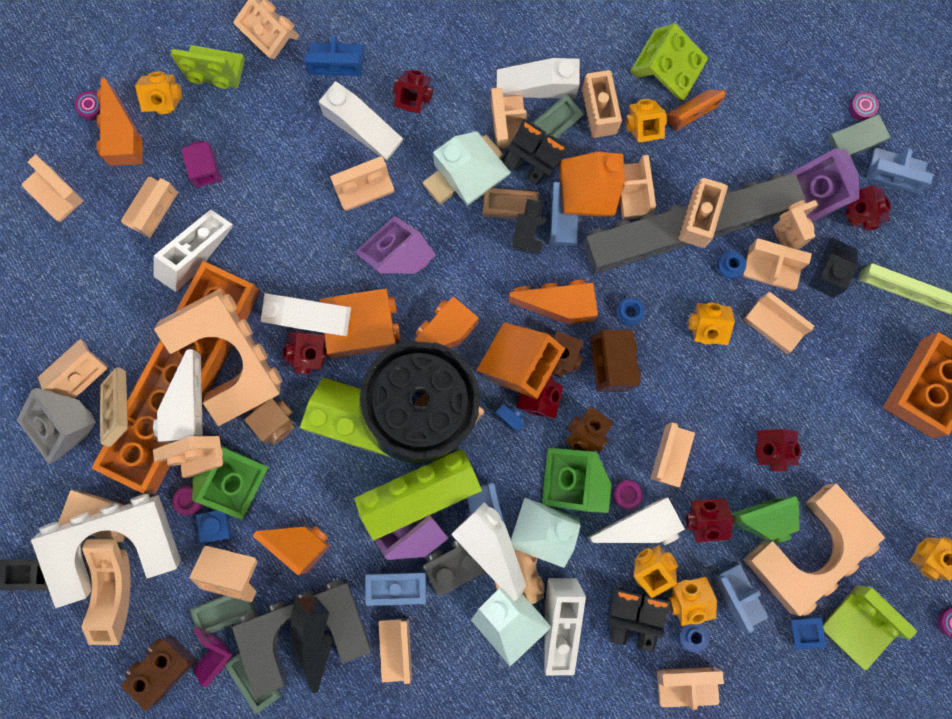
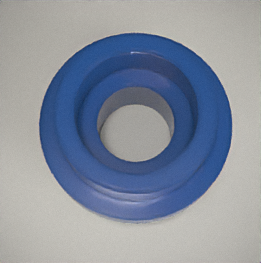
M728 251L719 258L718 269L726 278H738L746 270V260L740 253ZM729 260L735 261L737 268L730 267Z
M626 298L617 306L616 314L620 322L633 326L643 319L645 309L639 300ZM631 308L634 310L635 315L630 317L626 315L625 310Z
M700 623L683 626L680 630L679 639L686 650L697 653L703 651L708 646L710 636L707 628ZM694 632H698L700 635V639L696 643H692L690 639L691 634Z

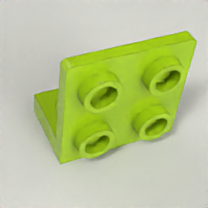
M676 23L654 29L630 72L636 78L654 75L681 101L686 99L705 66L708 57Z
M193 45L190 46L189 52L172 49V58L189 82L194 84L210 83L221 89L239 87L245 62L243 54Z
M857 585L823 623L824 633L864 670H867L896 637L910 640L917 633V630L872 587Z

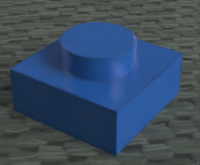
M503 404L495 413V416L515 434L525 424L521 420L523 414L512 405L507 407Z
M217 510L196 515L200 544L232 538L228 514Z
M821 615L790 617L796 650L827 648Z

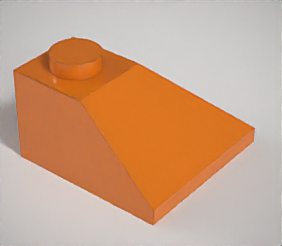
M594 152L561 160L559 166L562 214L599 217L615 216L625 182L623 154Z
M307 526L256 531L253 534L256 540L297 575L308 573L331 546L326 541L328 535L317 526H314L313 529Z

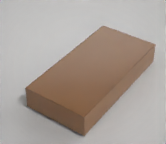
M491 188L484 193L482 217L517 219L518 213L524 214L527 199L538 201L539 192Z

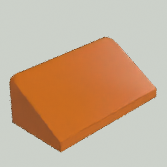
M707 90L666 113L667 120L674 131L679 130L719 107L726 93L724 90Z

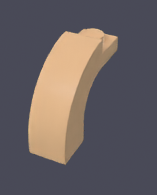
M86 539L82 550L91 572L92 591L90 604L81 627L89 645H119L127 619L131 579L127 550H120L116 539Z

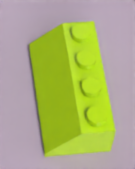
M323 377L308 402L300 428L322 437L392 458L382 452L370 440L364 430L359 411L361 389Z
M461 449L371 491H367L354 499L360 518L374 541L479 493L482 489L464 449Z

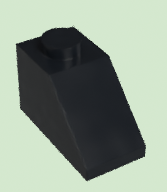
M831 238L809 286L832 298L845 292L858 266L857 249Z

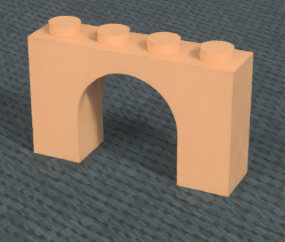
M221 288L161 319L154 328L170 354L204 337L225 339L239 351L243 361L241 372L232 380L207 392L203 400L204 406L218 426L279 395L280 383H282V378L275 367L270 368L266 361L268 357L260 343L255 344L250 336L252 335V330L245 319L240 320L235 312L237 306L233 298L229 294L225 295Z
M826 484L805 503L827 527L832 537V554L825 566L815 572L805 573L799 570L773 541H763L743 559L790 614L805 616L811 613L817 606L815 602L823 595L827 596L834 592L838 587L837 582L843 576L847 577L853 574L859 568L858 563L864 557H870L875 554L880 548L878 544L885 539L882 533L837 484Z

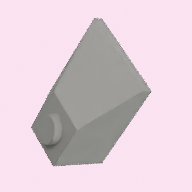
M39 388L31 390L17 418V422L48 464L54 463L87 438L96 423L92 413L83 406L80 400Z

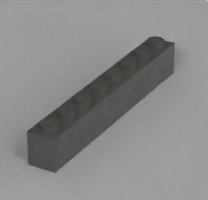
M784 173L776 174L770 177L767 182L760 184L759 181H753L737 191L727 189L713 238L777 219L781 214L789 211L788 207L802 200L806 202L796 173L787 176ZM674 205L662 214L656 215V212L643 215L639 221L630 223V220H625L614 225L612 229L604 231V228H599L589 232L583 246L593 275L692 245L682 242L678 238L681 234L680 231L684 224L683 221L685 220L688 206Z

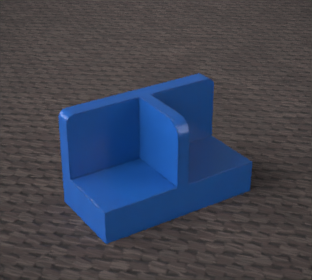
M331 35V43H311L310 52H305V64L309 75L362 76L363 45L338 43L336 35Z

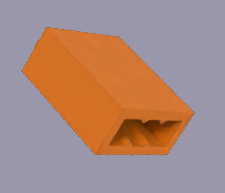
M387 288L319 299L322 303L351 307L347 336L324 333L327 355L331 359L384 351L397 345L396 340H401L399 324H393L392 313H397L395 297H389Z
M503 322L476 371L494 384L538 399L565 348L549 334Z

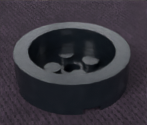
M416 340L402 342L381 353L368 368L362 382L359 399L361 422L370 440L388 456L407 463L437 461L455 451L475 426L480 405L479 385L468 363L449 347L436 342H416ZM417 392L426 394L429 400L427 406L418 407L413 405V394Z

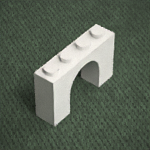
M143 494L131 499V504L120 507L119 503H114L101 508V513L90 516L86 512L70 518V523L59 526L58 522H53L39 528L40 532L31 539L55 608L86 599L92 591V584L82 558V546L86 537L99 531H116L128 537L137 549L146 578L177 569L181 559L159 495L149 497V494Z

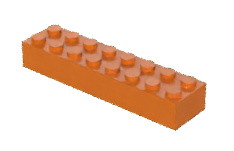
M202 261L176 312L221 288L225 295L229 294L233 298L237 306L235 312L240 320L245 319L247 321L261 292L254 284ZM204 337L170 354L160 339L127 401L128 429L111 447L103 445L91 469L143 494L155 495L170 466L167 465V461L154 462L153 450L167 444L158 442V437L154 435L153 424L154 420L157 419V411L186 350L193 349L201 354L203 404L205 395L210 391L233 344L218 337Z

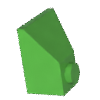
M221 445L223 465L193 476L192 500L243 520L269 467Z
M548 448L542 504L581 511L609 513L611 482L597 452Z
M796 496L777 497L732 513L734 526L763 540H774L775 544L792 539L790 534L800 531L799 502Z

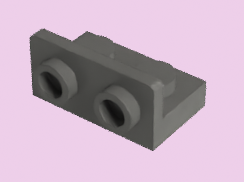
M458 541L451 543L454 549L444 554L440 549L426 556L427 563L422 565L438 597L486 572Z

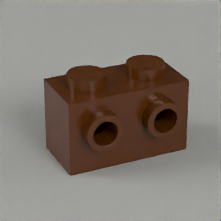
M601 330L590 337L596 392H627L640 386L641 371L637 363V343L634 339L633 330Z
M173 636L163 640L160 638L155 640L146 650L149 655L141 663L139 661L134 663L124 674L127 679L120 687L145 712L156 706L197 661Z

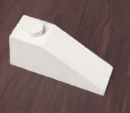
M551 58L497 69V88H502L503 97L521 95L525 98H562L568 94L571 99H576L579 88L580 59Z
M335 81L319 100L323 116L376 154L383 156V159L386 161L402 143L403 138L361 99Z
M209 210L154 255V277L175 292L178 291L195 276L202 261H207L232 229L233 224L214 211Z
M265 293L261 322L347 336L351 307Z
M193 349L186 350L157 411V419L154 420L153 430L154 435L158 437V442L170 444L188 436H203L201 354Z
M661 498L589 535L587 539L591 543L662 542L664 545H667L679 538L678 533L685 529L669 498Z
M484 502L451 535L515 602L525 589L526 583L504 522L501 520L499 513L495 509L488 507Z
M548 578L545 598V620L551 628L545 633L544 672L546 676L575 674L586 596L577 578Z

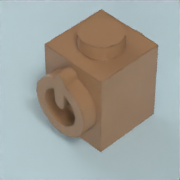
M273 398L254 407V412L244 419L258 438L266 444L270 442L272 445L279 443L295 428L293 426L294 421L290 417L293 414L292 410L283 400L278 403Z

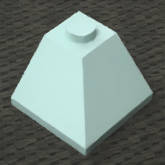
M477 131L455 136L433 152L435 167L467 206L511 173Z
M524 498L511 537L513 549L565 568L575 549L581 526L579 518Z
M502 588L498 589L478 609L471 620L509 666L515 663L551 628L548 622L522 593L514 602Z

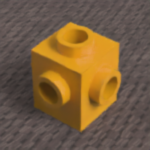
M161 71L152 72L148 76H141L135 84L141 112L156 111L158 114H168L175 110L179 101L182 100L181 86L179 83H176L174 74L165 75Z
M651 99L639 100L637 104L629 105V115L625 117L626 129L632 133L637 142L665 138L666 112L656 101Z
M713 302L707 304L697 303L695 313L690 314L688 329L692 330L694 341L707 345H728L735 323L731 306H723Z
M946 537L925 538L917 546L916 552L909 561L919 567V571L931 580L951 581L952 540Z
M658 545L653 549H644L637 555L633 575L639 586L644 588L651 598H654L677 584L676 568H678V564L670 552L665 553L661 546Z
M707 577L684 580L672 587V597L668 598V601L672 602L670 610L672 615L678 616L681 626L700 624L704 621L716 619L717 599Z

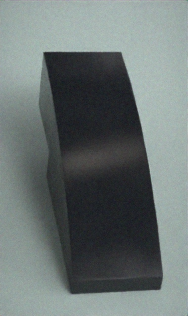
M0 559V590H49L38 559ZM83 559L88 576L92 584L91 572L86 559Z
M317 597L295 598L290 625L291 650L301 678L312 693H318L333 640L325 630L329 611Z

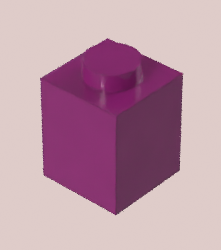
M196 141L187 147L181 148L188 178L196 188L223 181L215 150L208 141Z

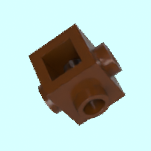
M556 331L554 339L565 348L562 354L565 359H559L551 375L558 378H563V375L569 377L572 370L577 372L583 356L579 355L584 341Z
M590 406L581 418L576 415L567 427V430L571 433L565 440V443L571 446L573 450L591 452L596 450L600 453L609 441L606 434L614 422Z

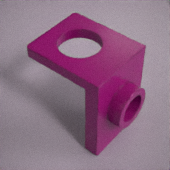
M196 626L194 629L195 634L201 644L209 648V650L195 666L193 672L200 685L207 688L215 676L223 670L232 654L222 639Z

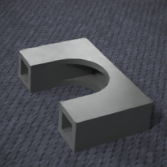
M341 579L324 585L326 591L314 595L313 590L296 596V598L317 597L329 611L326 624L332 632L342 664L371 653L372 647L349 582L342 584ZM285 601L268 606L269 613L259 617L256 611L239 617L240 624L232 627L254 698L280 689L288 683L277 649L279 632L282 626L291 618L293 604L286 606Z

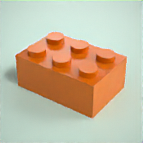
M940 332L922 338L883 406V409L931 438L949 436L952 431V340Z

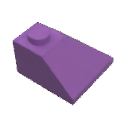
M835 148L786 174L787 176L796 173L807 203L816 200L818 206L806 216L812 222L859 199V174L848 150Z
M395 216L355 251L359 258L379 273L416 274L419 270L425 268L430 260L436 256L418 230Z
M429 515L378 538L375 542L387 560L426 557L446 541L448 537L432 515Z

